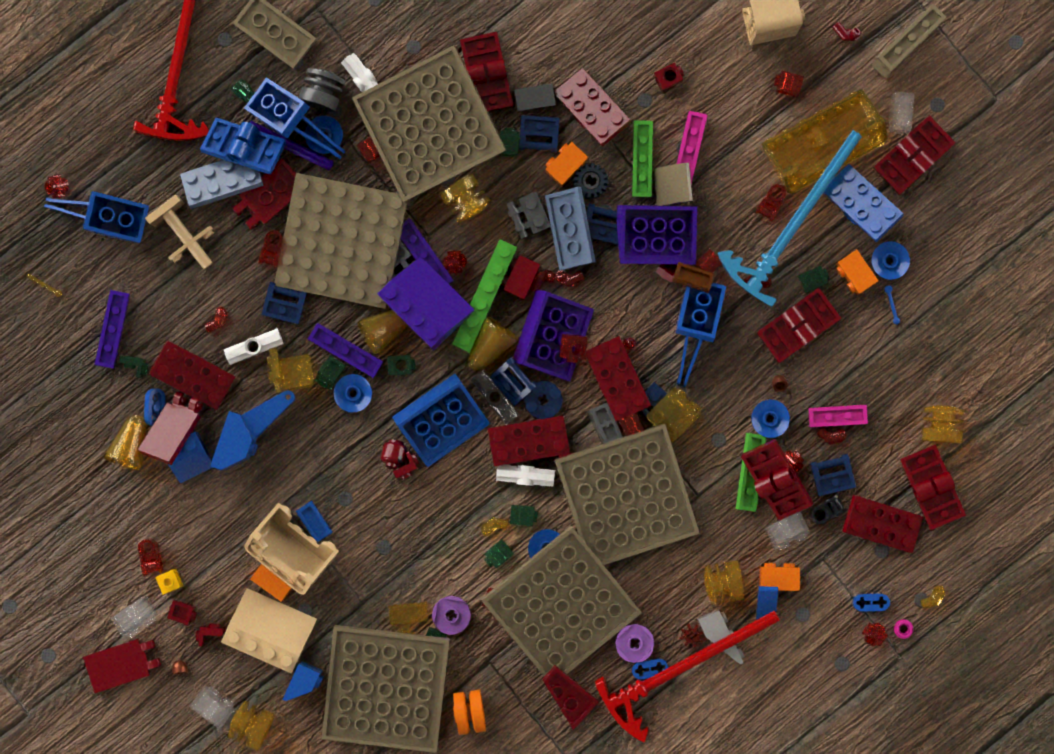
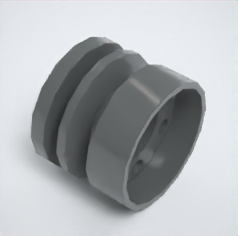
M308 68L306 73L313 78L305 77L304 81L311 85V88L301 87L298 98L309 106L328 112H336L340 100L333 96V93H342L343 90L338 86H345L346 81L330 71Z

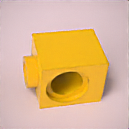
M177 569L155 577L163 595L184 586Z

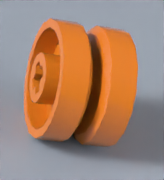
M481 690L470 691V703H467L464 692L453 693V711L459 735L470 733V721L473 722V728L476 733L486 732Z

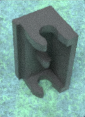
M552 83L514 89L518 111L556 105Z
M608 403L587 411L601 444L623 437Z

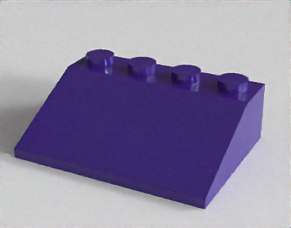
M617 205V235L620 264H678V262L696 264L697 207Z
M419 257L377 293L433 351L475 311L422 257Z
M536 289L513 357L516 360L515 363L570 382L594 309L550 292Z

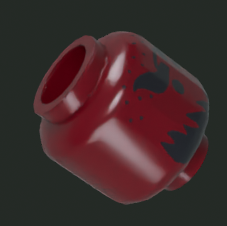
M391 439L383 444L380 459L386 464L385 467L397 469V466H402L405 463L407 448L402 441Z

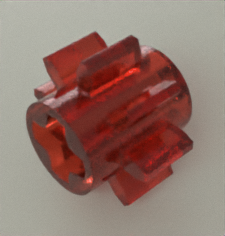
M61 174L47 177L48 181L44 184L46 193L52 195L53 199L65 196V192L69 189L68 181L65 178H61Z
M460 250L448 251V256L443 259L445 269L449 270L450 274L462 273V268L466 267L467 264L466 256L461 254Z
M790 450L784 452L795 473H798L803 467L804 459L801 457L802 455L797 450L793 453Z
M688 623L686 630L680 629L684 634L679 638L686 640L685 646L692 643V646L695 647V642H702L699 635H702L703 631H697V624L694 628H691ZM690 630H692L693 633H696V635L694 636V640L686 638V635H689Z
M869 623L862 632L865 635L864 641L870 646H881L888 637L885 634L886 628L880 623Z

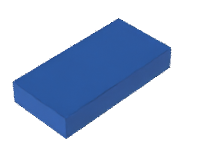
M313 501L296 510L301 521L317 543L333 533Z
M758 586L756 620L774 610L776 612L778 587Z

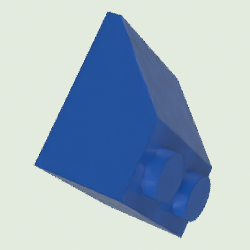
M199 432L190 434L173 464L169 465L180 483L213 468L210 467L212 459Z
M304 661L300 662L282 700L288 701L312 692L315 688L318 689L324 679V676L321 675L323 670Z

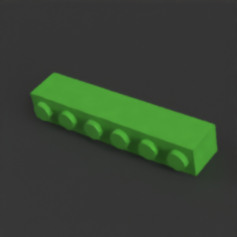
M503 240L498 241L470 303V306L475 311L461 324L453 341V346L471 353L516 254V246Z

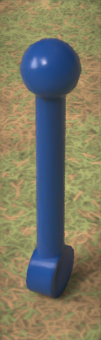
M886 286L884 291L888 294L894 316L893 323L898 325L900 318L897 317L893 302L892 287Z

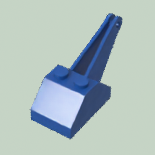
M267 77L244 107L250 114L284 138H288L292 131H295L329 151L338 159L342 158L331 148L296 128L297 124L302 120L334 148L343 154L346 152L304 116L310 106Z
M94 191L91 192L89 202L46 198L45 200L66 206L87 208L86 216L56 206L44 205L48 209L84 218L82 228L84 230L115 239L141 243L149 205Z
M712 283L709 293L686 286L676 326V334L685 336L681 367L676 384L678 386L683 374L688 338H697V342L686 371L683 387L687 386L688 378L702 341L714 342L726 286Z
M289 390L284 391L243 415L229 411L210 467L228 470L250 459L251 455L254 456L258 448L256 439L295 401V394ZM287 395L291 396L289 400L286 399Z

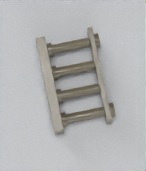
M932 4L877 57V60L871 66L883 78H886L939 26L946 16Z

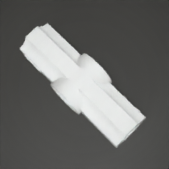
M354 53L347 56L341 62L361 92L378 85L375 76L368 68H365Z
M277 328L226 348L224 352L229 365H232L284 343ZM252 342H257L259 346L255 352H251L249 349V345Z
M500 465L497 466L496 481L550 487L554 486L555 470L539 469L534 466Z

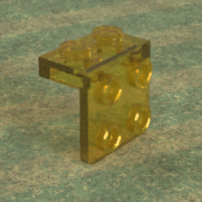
M277 347L269 349L270 357H267V364L272 372H268L270 384L274 383L276 393L312 387L314 385L312 362L309 354L280 359Z
M675 386L647 414V419L654 426L666 425L671 442H674L702 414L699 411L701 408L694 401L690 402L686 398L687 394L681 388L677 389Z

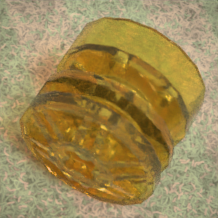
M473 173L458 180L440 194L446 206L456 204V207L451 211L452 215L461 212L455 218L457 223L473 218L491 202L489 197L480 200L485 195L484 190L477 193L474 192L480 184Z
M942 405L924 407L923 412L931 413L932 417H923L924 421L931 422V426L922 428L921 440L963 443V430L955 428V424H962L964 420L955 419V416L964 415L965 410Z
M738 560L725 562L724 571H720L719 565L714 564L715 573H712L710 565H705L704 584L711 605L717 604V595H719L721 603L725 602V594L729 595L731 602L744 600L743 581Z
M245 700L234 714L230 723L228 738L233 739L238 732L236 742L239 743L246 736L248 737L246 746L258 751L269 732L275 714L263 709L257 716L255 715L257 705L254 704L250 711H247L250 702Z

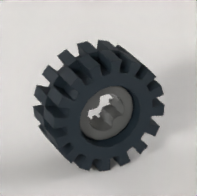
M594 163L585 164L576 171L574 186L581 187L584 198H598L607 189L608 175L600 165H594ZM587 177L595 178L596 184L594 186L586 184L585 180Z

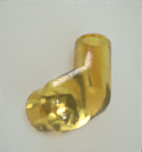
M492 517L483 523L481 532L484 536H489L496 528L507 530L509 520Z
M935 586L929 598L920 599L922 609L940 605L945 596V590L942 586Z

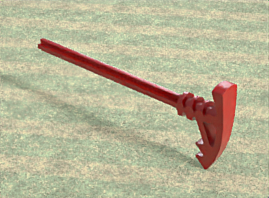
M184 0L165 92L163 96L159 97L162 104L158 105L157 109L160 110V113L155 116L159 121L154 123L153 129L135 121L133 131L166 140L188 141L206 137L209 132L204 122L201 123L200 128H197L192 119L189 120V125L186 126L171 116L176 113L173 105L178 104L175 96L196 0ZM169 124L184 131V134L168 133Z
M774 610L644 681L636 680V685L629 684L628 690L621 688L620 694L614 692L609 695L604 676L595 680L596 688L617 723L630 735L645 742L648 727L640 728L642 716L634 718L631 700L638 702L639 696L647 697L650 690L780 621ZM624 704L628 720H625L617 710L618 707Z

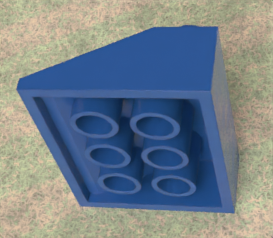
M456 374L447 378L392 417L427 467L490 425Z

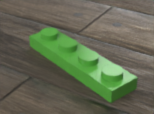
M634 120L632 197L634 198L652 197L653 121Z
M746 433L743 453L765 444L766 437L759 434ZM743 460L736 509L756 512L758 493L754 485L755 480Z

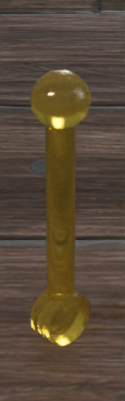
M27 274L26 277L50 290L56 297L62 295L61 290H56L33 275Z

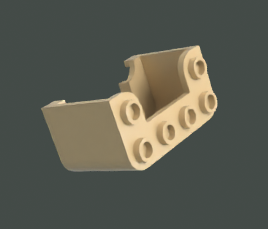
M750 0L751 7L742 9L750 45L796 36L805 20L804 10L800 9L799 6L801 0Z
M278 503L249 536L245 544V550L292 589L304 595L331 564L339 550L329 541H323L318 545L313 537L307 536L298 525L290 522L292 518L291 510L287 506Z

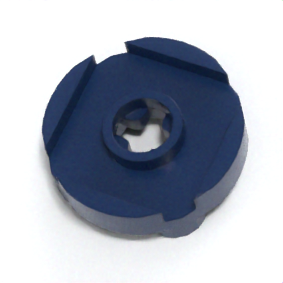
M536 382L537 387L524 397L526 409L535 418H551L561 409L563 402L561 391L551 382ZM547 395L546 399L549 400V403H545L544 406L540 405L541 402L538 401V397Z

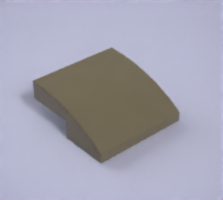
M689 163L653 169L657 206H668L693 201Z

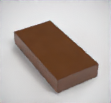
M678 262L672 281L709 293L715 274Z

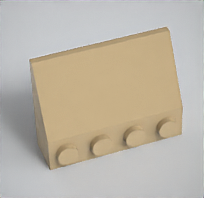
M247 588L221 643L292 674L295 671L317 618Z

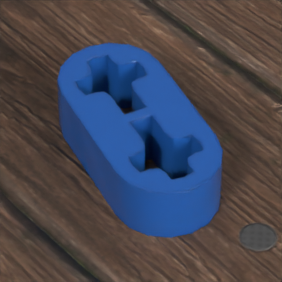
M881 593L857 594L854 596L852 604L856 610L862 612L885 611L890 606V600L888 596ZM860 597H863V600L869 601V604H864L863 608H860V605H857L856 602L860 601ZM879 597L886 601L885 604H882L881 608L878 604H873V601H878Z
M661 658L636 662L632 666V674L637 679H648L658 673V670H651V667L657 666V662L665 665L662 671L668 668V664ZM639 665L642 668H649V671H644L642 676H639V673H635Z

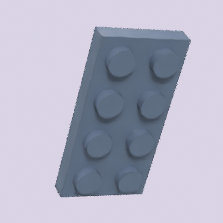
M226 160L180 174L190 209L264 186L259 171Z
M581 187L545 195L559 270L596 262Z

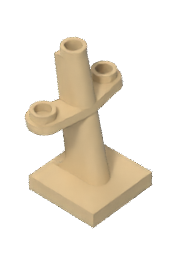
M174 195L145 219L154 227L165 220L184 244L168 257L170 261L178 262L184 257L182 253L188 249L201 267L206 269L213 262L197 241L201 238L206 240L214 234L213 228L209 226L193 237L175 214V211L185 203L179 196Z

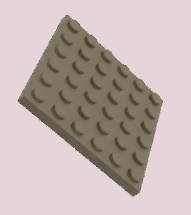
M455 45L352 97L403 202L506 151Z
M296 173L276 272L275 286L387 309V304L377 293L393 278L408 200L403 202L398 193Z
M665 424L555 459L578 534L603 565L700 534Z
M572 526L568 527L481 598L484 605L544 676L554 665L568 674L642 613Z
M334 625L322 739L437 753L450 638Z

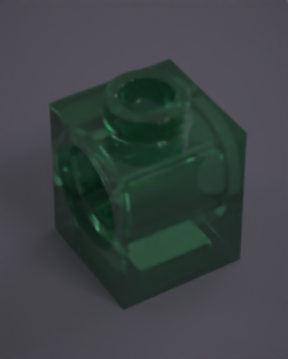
M505 128L504 131L500 130V138L506 151L499 154V156L518 157L520 133L516 132V129Z
M411 355L387 356L389 376L412 375V371L416 370L415 359H412ZM400 360L407 362V368L403 371L397 369V363Z
M511 505L510 524L533 526V522L537 523L538 511H534L535 507Z
M501 539L484 553L486 556L484 560L491 568L494 566L497 569L514 552Z

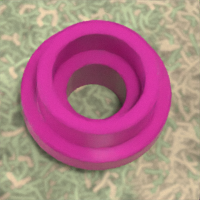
M906 619L898 620L894 625V633L899 638H909L913 633V625ZM902 625H905L907 628L905 632L900 631Z

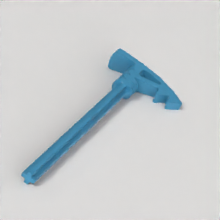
M852 130L769 252L761 255L762 262H756L757 269L741 266L740 263L743 258H731L733 254L731 250L718 252L722 266L731 279L761 302L772 307L777 301L774 297L760 293L763 287L761 282H767V273L772 274V266H778V257L862 136L858 132ZM738 271L752 275L747 283L737 275Z

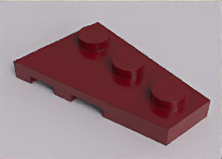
M556 665L543 678V682L573 730L599 702L597 698Z

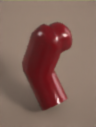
M840 22L832 27L843 41H855L861 35V31L858 28L845 29Z

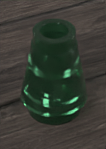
M242 78L231 88L234 92L233 94L246 103L255 94L248 82Z

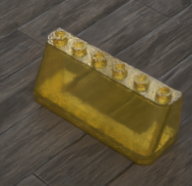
M860 89L857 92H852L848 97L834 102L826 109L819 110L815 115L801 120L795 126L783 130L782 133L775 137L768 138L762 143V148L788 193H795L821 177L852 130L858 132L862 137L842 166L881 146L887 140L886 124L863 89Z

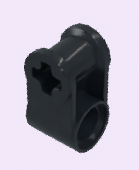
M837 493L812 508L809 512V518L815 524H823L843 514L848 509L843 506L839 499L840 495ZM817 510L823 512V518L820 521L815 518Z

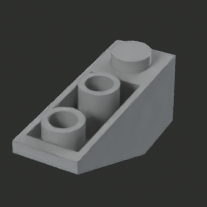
M717 609L697 618L705 637L713 643L733 633V630H728L725 624L728 622L724 611L720 613ZM734 645L724 650L736 662L743 664L742 658L745 656L740 647L737 648Z

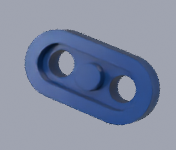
M150 389L145 395L144 421L150 427L153 426L165 407V393L161 389Z

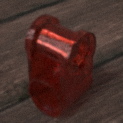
M780 184L773 185L765 198L762 199L755 213L762 214L772 222L786 196L785 187ZM780 189L782 192L781 198H774L772 190Z
M272 230L266 234L259 256V264L265 263L273 265L274 268L278 267L284 237L282 233ZM277 234L279 242L273 245L270 242V238L272 235Z
M152 538L142 540L138 544V553L143 576L145 577L149 573L158 571L163 573V563L157 542ZM145 542L152 545L151 552L144 550L143 545Z

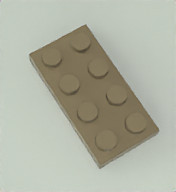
M250 0L233 22V25L293 70L317 40L266 0Z

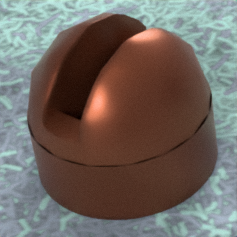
M776 375L772 380L773 389L776 392L786 390L788 387L786 378L782 375Z
M182 660L175 661L172 665L173 675L188 673L187 664Z

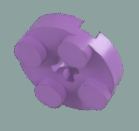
M447 596L440 599L432 611V620L435 626L442 633L448 635L462 632L468 626L471 618L468 604L457 596ZM450 610H454V613L457 614V618H453L452 621L446 616V613H449Z
M631 624L625 626L619 631L615 641L618 654L628 662H643L653 652V635L642 625ZM632 638H633L634 640H636L637 638L640 640L639 643H638V644H639V647H638V648H636V647L631 648V647H630V645H631V641H630V640H631Z

